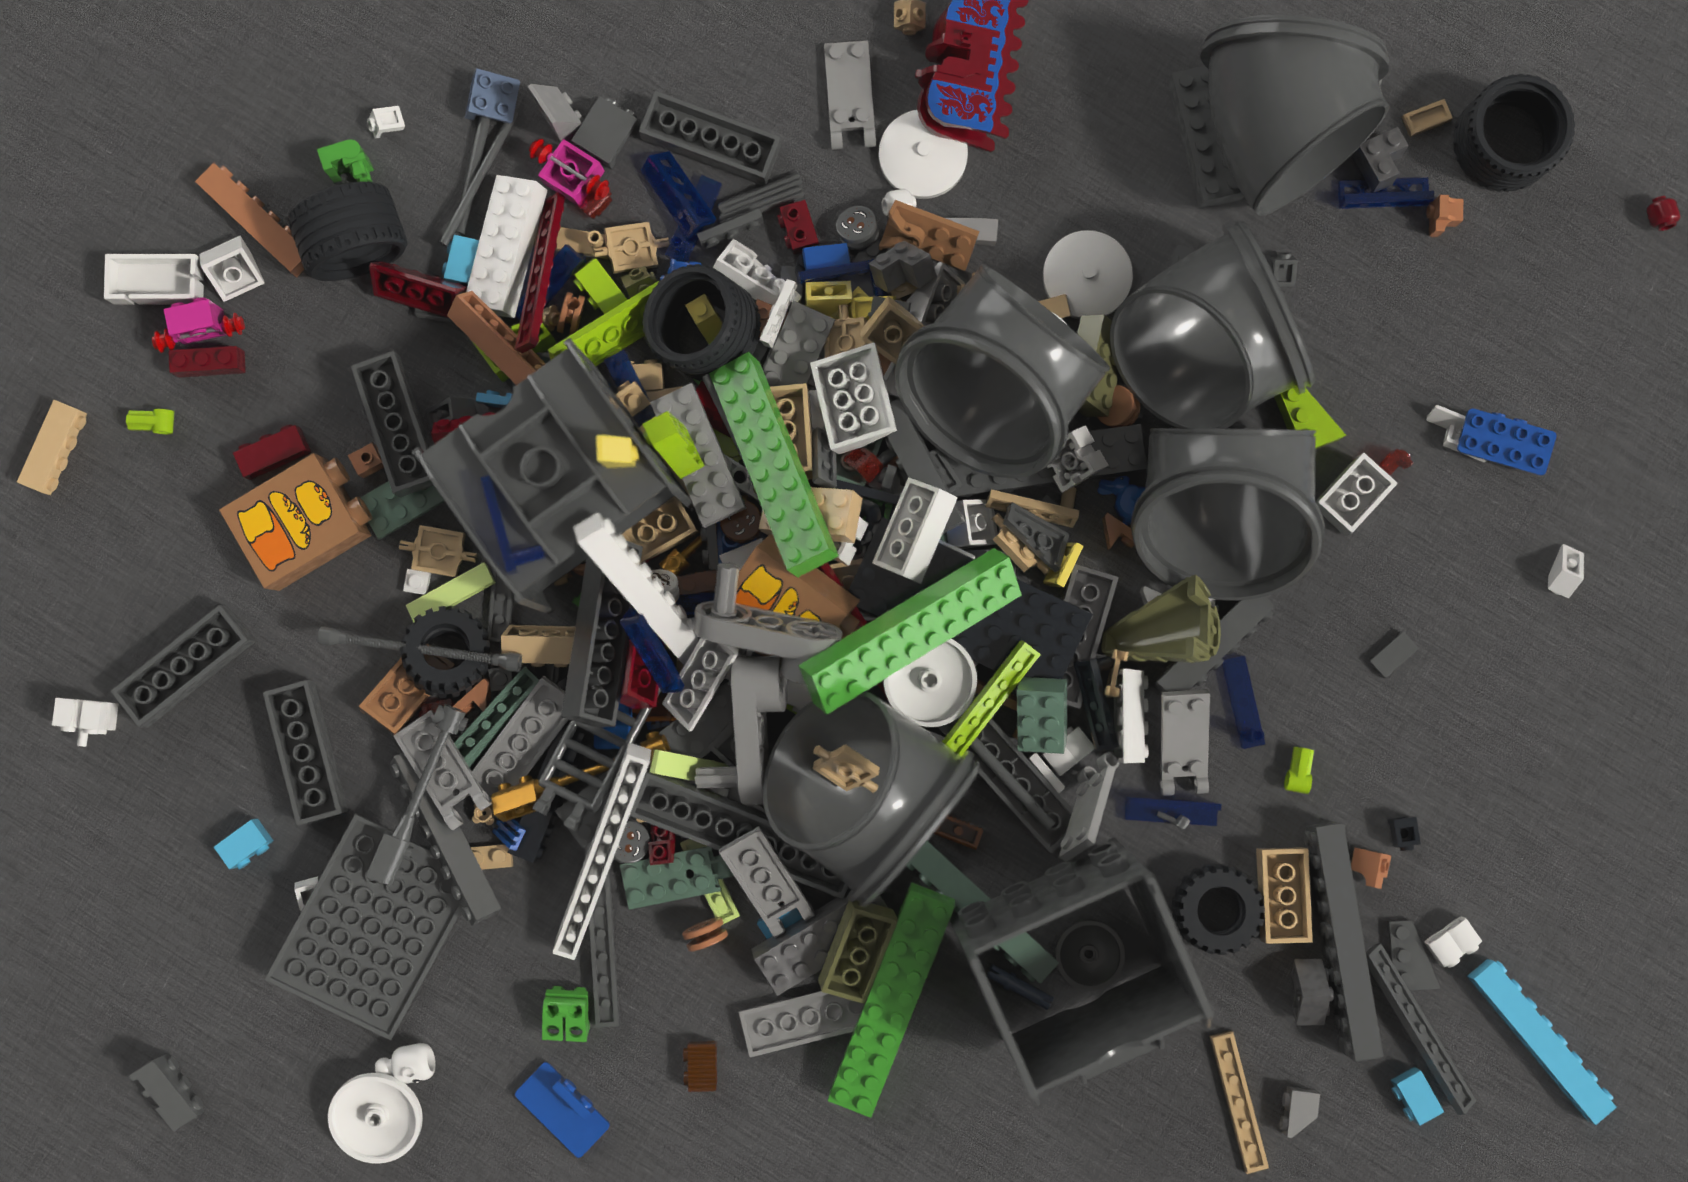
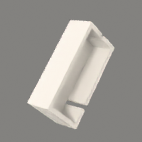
M105 254L104 299L114 305H134V302L139 305L192 303L196 298L203 297L204 285L199 280H204V271L200 265V257L196 254Z

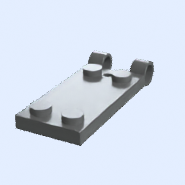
M868 41L825 43L824 52L832 150L843 149L842 131L855 130L864 131L865 147H876ZM849 118H854L855 121L850 122Z
M1208 689L1162 692L1160 791L1162 796L1174 795V777L1194 776L1195 793L1205 794L1209 792L1210 692Z
M430 710L394 735L395 740L419 779L441 729L435 726L436 723L432 722L435 715L433 710ZM448 736L426 790L451 830H455L463 824V819L453 808L454 805L470 795L475 805L482 811L490 806L492 801L478 783L451 737ZM456 789L459 790V794L457 796L454 794V791Z
M1106 752L1098 758L1097 765L1101 770L1100 773L1091 766H1086L1077 773V780L1080 783L1076 791L1078 795L1066 835L1060 845L1062 849L1059 857L1066 862L1095 844L1115 769L1119 766V760L1112 752Z
M760 826L719 849L721 857L775 938L786 933L779 917L794 908L798 909L805 921L816 916L811 903L803 895ZM784 901V904H778L779 902Z

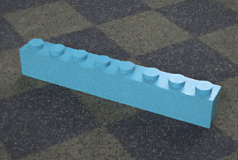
M1486 959L1467 975L1468 979L1588 1122L1597 1125L1617 1108L1611 1101L1614 1099L1613 1096L1605 1088H1600L1596 1083L1598 1078L1589 1069L1585 1070L1581 1065L1583 1063L1582 1059L1574 1051H1569L1566 1047L1567 1041L1559 1033H1554L1551 1029L1552 1023L1544 1015H1539L1535 1010L1538 1008L1537 1005L1529 997L1525 998L1520 992L1522 987L1514 979L1510 980L1505 974L1507 969L1499 961L1495 962Z

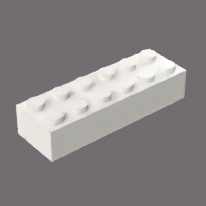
M496 175L466 292L473 291L499 316L515 318L542 214L547 189L534 180Z

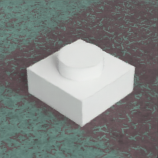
M407 569L403 591L421 595L427 594L431 573Z

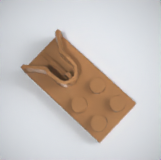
M895 200L889 211V219L879 244V249L882 251L885 248H893L897 243L906 241L929 253L932 259L966 271L980 231Z
M424 654L426 662L436 669L449 670L455 667V664L446 657ZM400 658L359 705L361 713L369 715L391 732L394 737L430 695L426 694L424 689L419 690L415 687L414 682L409 680L403 667L402 658Z

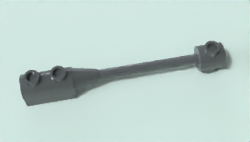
M444 704V706L438 705L432 722L436 723L435 726L441 729L406 813L401 817L394 832L385 829L366 877L388 885H393L394 881H400L404 872V868L400 866L403 859L409 860L414 848L409 845L411 843L410 839L415 813L449 734L457 735L459 730L464 731L468 719L464 717L466 712Z

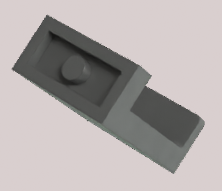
M599 96L571 141L575 147L612 170L616 164L615 158L633 129H638L640 126L637 115L629 109L622 110L611 98L604 99Z

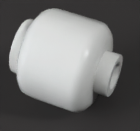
M906 189L889 191L886 193L885 198L882 199V210L884 215L888 217L895 200L916 207L915 196L911 195Z

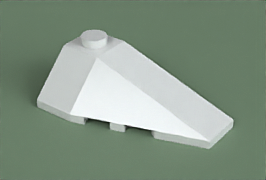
M733 239L716 260L713 268L743 287L751 294L753 299H759L768 304L775 305L778 300L777 293L781 283L785 284L786 281L776 278L771 273L772 268L767 264L763 266L756 259L758 255ZM795 291L788 308L789 310L793 301L799 302L802 296Z

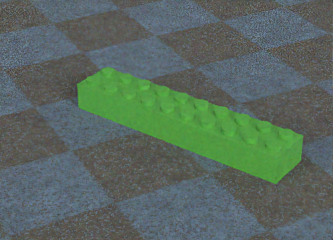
M747 352L709 373L787 571L796 577H800L837 558L839 555L760 362L751 353Z
M995 548L991 549L798 665L813 704L824 713L829 714L1020 597L1021 592L1010 557Z
M911 882L898 915L895 930L828 1096L829 1102L867 1117H872L954 910L955 899Z

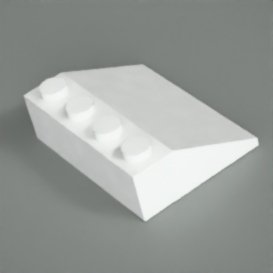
M875 342L810 363L832 451L837 454L852 451L897 431Z
M1121 669L1118 670L1115 688H1121L1120 698L1114 697V729L1119 747L1114 749V754L1117 756L1119 763H1145V758H1148L1149 753L1148 744H1145V735H1148V722L1144 721V712H1148V699H1144V689H1148V677L1144 676V671Z

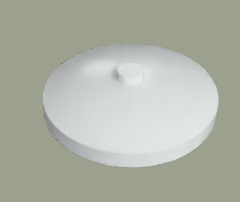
M917 110L902 114L891 122L885 130L879 146V163L888 183L896 190H908L917 199L934 198L951 190L962 177L968 157L967 144L937 137L930 133L921 123Z
M1078 231L1065 236L1050 250L1043 267V285L1048 298L1066 294L1072 318L1080 319L1082 315L1105 314L1107 316L1114 312L1126 299L1133 280L1131 261L1125 249L1114 238L1097 231Z
M949 639L884 679V690L892 708L919 726L924 727L946 725L959 718L970 706L977 687L976 669L970 655L959 643L952 639Z
M382 1073L361 1074L345 1082L333 1097L328 1110L329 1129L337 1145L349 1156L367 1163H386L400 1158L412 1148L422 1128V1109L414 1092L404 1082Z

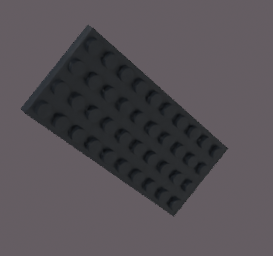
M882 517L848 592L860 600L856 607L880 617L975 559L938 542L921 584L875 565L872 562L890 522L889 519ZM1017 579L1021 592L1020 597L951 638L968 652L973 661L995 671L999 669L1019 641L1023 640L1041 654L1024 677L1063 679L1093 613Z

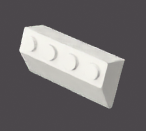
M908 477L872 563L921 584L958 497Z
M702 638L699 640L662 703L688 731L694 729L736 659L739 647L716 643Z

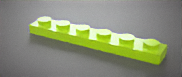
M1020 640L942 742L962 756L1041 654L1023 640Z

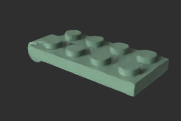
M389 481L361 497L372 514L373 519L369 521V524L378 539L386 537L445 502V499L435 485L427 490H420L400 498L392 493Z
M708 846L674 853V861L669 864L651 866L649 858L635 863L620 864L629 910L719 892L721 887L719 886L718 879L729 878L734 875L721 855L713 856V848ZM688 869H691L694 872V876L692 878H689L686 875Z

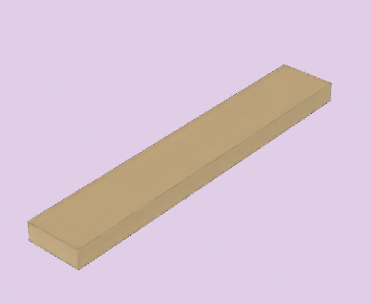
M1231 1030L1211 1035L1209 1037L1245 1173L1249 1174L1268 1169L1269 1166L1234 1033Z

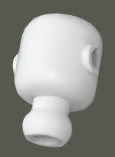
M425 1043L401 1046L393 1052L391 1059L380 1058L377 1060L375 1071L376 1073L394 1076L398 1081L405 1084L418 1083L419 1081L431 1078L434 1074V1052Z

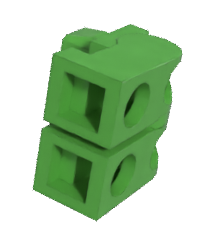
M350 139L317 149L323 170L333 183L342 181L341 174L347 172L354 179H357V182H373L370 172L374 171L373 165L357 141Z
M554 986L552 989H547L542 1012V1040L563 1041L566 1031V1041L587 1042L590 1021L588 1020V991H586V988L577 987L572 991L565 990L562 986ZM559 1029V1032L556 1034L549 1033L548 1030ZM581 1030L582 1033L579 1035H574L571 1033V1031Z

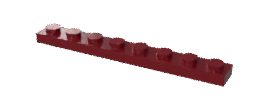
M559 192L545 199L515 346V350L521 354L535 348L539 342L538 336L543 322V309L546 304L547 289L550 285L549 278L554 264L553 257L557 248V236L561 228L560 221L564 211L565 196Z

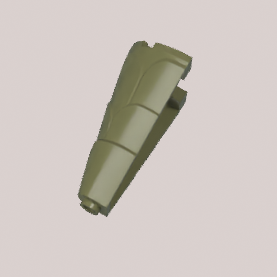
M1196 574L1192 575L1162 595H1158L1136 612H1131L1103 632L1102 653L1112 658L1114 649L1129 652L1127 660L1140 662L1152 660L1194 663L1210 660L1209 658L1215 656L1219 649L1221 627L1216 606L1212 607L1208 597L1211 596V593L1207 586Z

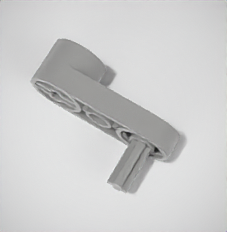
M719 563L714 601L703 602L696 606L694 633L708 641L781 656L780 673L783 677L799 684H805L798 665L842 640L843 632L840 628L826 622L735 603L739 567L734 563Z
M781 656L736 657L732 663L731 692L737 766L697 767L695 769V784H697V788L738 787L740 800L743 805L764 804V776L770 757L767 712L785 711L787 705L788 684L787 678L783 677L780 673Z

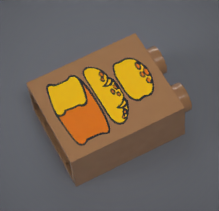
M313 453L219 509L265 589L280 591L372 536L365 525L373 519L372 514L359 496L352 500L350 499L343 487L345 483L350 481V477L345 467L336 457L328 461V459Z
M772 534L755 547L739 571L735 602L737 604L826 622L840 628L843 632L842 639L852 634L860 622L851 615L860 600L817 568L800 577H796L787 571ZM755 651L760 656H776Z

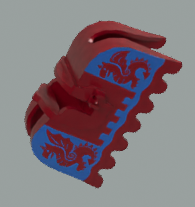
M952 0L938 18L934 26L932 43L926 47L925 56L928 61L941 65H932L922 70H916L915 78L918 79V84L922 88L917 105L918 116L923 126L930 133L937 137L962 142L988 152H993L995 142L987 137L986 133L1003 139L1009 136V128L1000 122V118L1009 116L1012 113V106L1005 102L1003 97L1004 95H1011L1016 89L1014 82L1007 79L1008 73H1014L1019 68V63L1011 58L1010 52L1018 51L1022 46V41L1014 36L1013 30H1020L1025 25V19L1017 14L1016 9L1024 8L1029 0Z

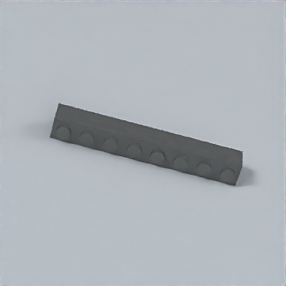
M401 753L393 757L390 763V771L394 778H398L403 797L408 798L410 802L420 779L405 754ZM425 790L414 817L415 819L418 818L421 824L420 830L425 839L428 838L431 844L430 849L433 857L438 859L442 866L441 872L443 877L449 880L452 885L451 892L455 900H459L463 907L461 909L463 917L466 921H470L471 925H474L497 914L501 907L460 826L455 830H451L432 798L427 790Z

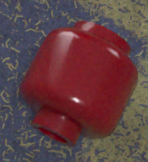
M1666 196L1654 198L1652 204L1646 209L1651 227L1658 229V231L1674 228L1681 218L1676 200L1666 198Z

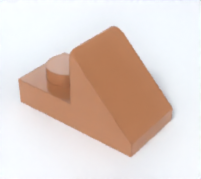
M1106 513L1102 518L1107 549L1109 550L1119 536L1122 538L1121 541L1128 547L1132 548L1135 546L1131 528L1109 513Z
M484 678L453 707L466 712L465 716L474 710L475 707L473 705L475 703L484 711L491 701L490 680Z

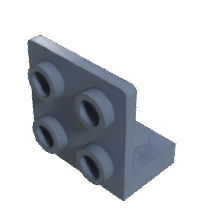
M476 68L472 76L465 118L474 120L476 115L511 124L513 122L520 81Z

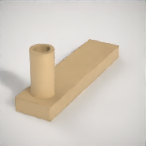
M561 227L558 232L557 248L555 251L594 257L593 248L606 247L605 234H600L598 231L587 232ZM537 229V233H536V237H535V241H534L533 247H535V244H536L538 229ZM600 256L598 258L608 259V256Z
M1075 487L1062 492L1060 506L992 489L987 497L985 506L1006 512L1007 507L1013 502L1047 522L1071 528L1074 527L1079 516V510L1073 509L1076 496Z

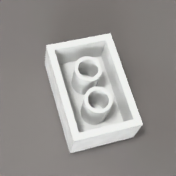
M1362 453L1347 466L1315 502L1322 515L1346 536L1355 531L1398 483L1370 457Z

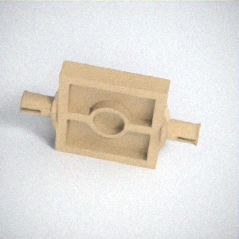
M649 222L609 227L604 230L606 247L593 248L595 258L608 256L611 261L613 274L632 271L643 266L646 269L655 268L658 266L656 250L661 247H669L668 237L655 239L651 233Z
M839 305L840 319L835 321L824 345L825 358L867 345L860 336V330L867 323V318H849L848 305Z
M999 513L991 519L1001 528L993 541L1023 572L1035 565L1044 575L1051 570L1003 524L1004 518Z
M419 525L415 541L401 540L400 544L402 545H399L400 550L412 551L413 561L411 570L456 578L462 560L474 563L477 560L471 558H477V553L464 551L463 545L466 534L463 532Z
M845 744L831 752H828L820 745L814 748L813 753L820 757L814 761L813 769L845 791L860 786L865 787L872 793L877 791L878 784L870 779L879 775L880 767Z

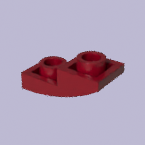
M650 824L651 842H648L650 865L673 863L675 833Z

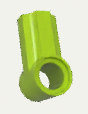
M153 409V411L129 410L126 415L127 428L130 431H152L157 434H173L175 412L167 409Z
M1293 747L1290 769L1287 771L1284 780L1285 790L1309 794L1312 786V775L1310 773L1314 750Z

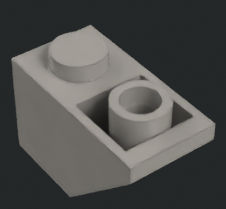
M1287 1086V1092H1284L1282 1097V1105L1285 1107L1284 1116L1280 1117V1130H1282L1286 1137H1294L1318 1118L1320 1094L1317 1091Z

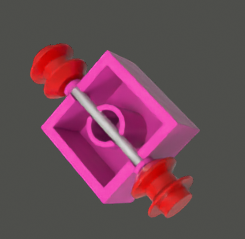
M543 139L532 142L529 147L530 158L535 159L538 157L539 164L547 162L538 174L544 185L555 192L561 193L566 199L581 207L587 196L592 193L595 194V200L603 199L607 196L610 190L608 180L600 181L605 170L599 161L564 139L554 153H552L551 144L544 146Z
M203 297L196 298L192 303H174L170 308L164 309L167 328L164 330V334H160L159 331L154 332L152 344L155 349L164 353L165 347L174 350L178 341L185 345L225 335L232 337L235 331L242 335L245 323L241 316L238 317L236 313H233V318L229 319L224 315L223 309L209 299Z

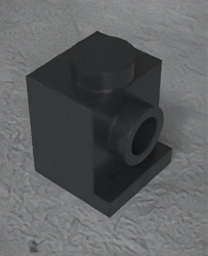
M1405 816L1387 819L1390 825L1393 847H1400V851L1413 850L1414 845L1421 844L1417 817ZM1402 829H1404L1406 832V835L1403 838H1401L1400 833Z

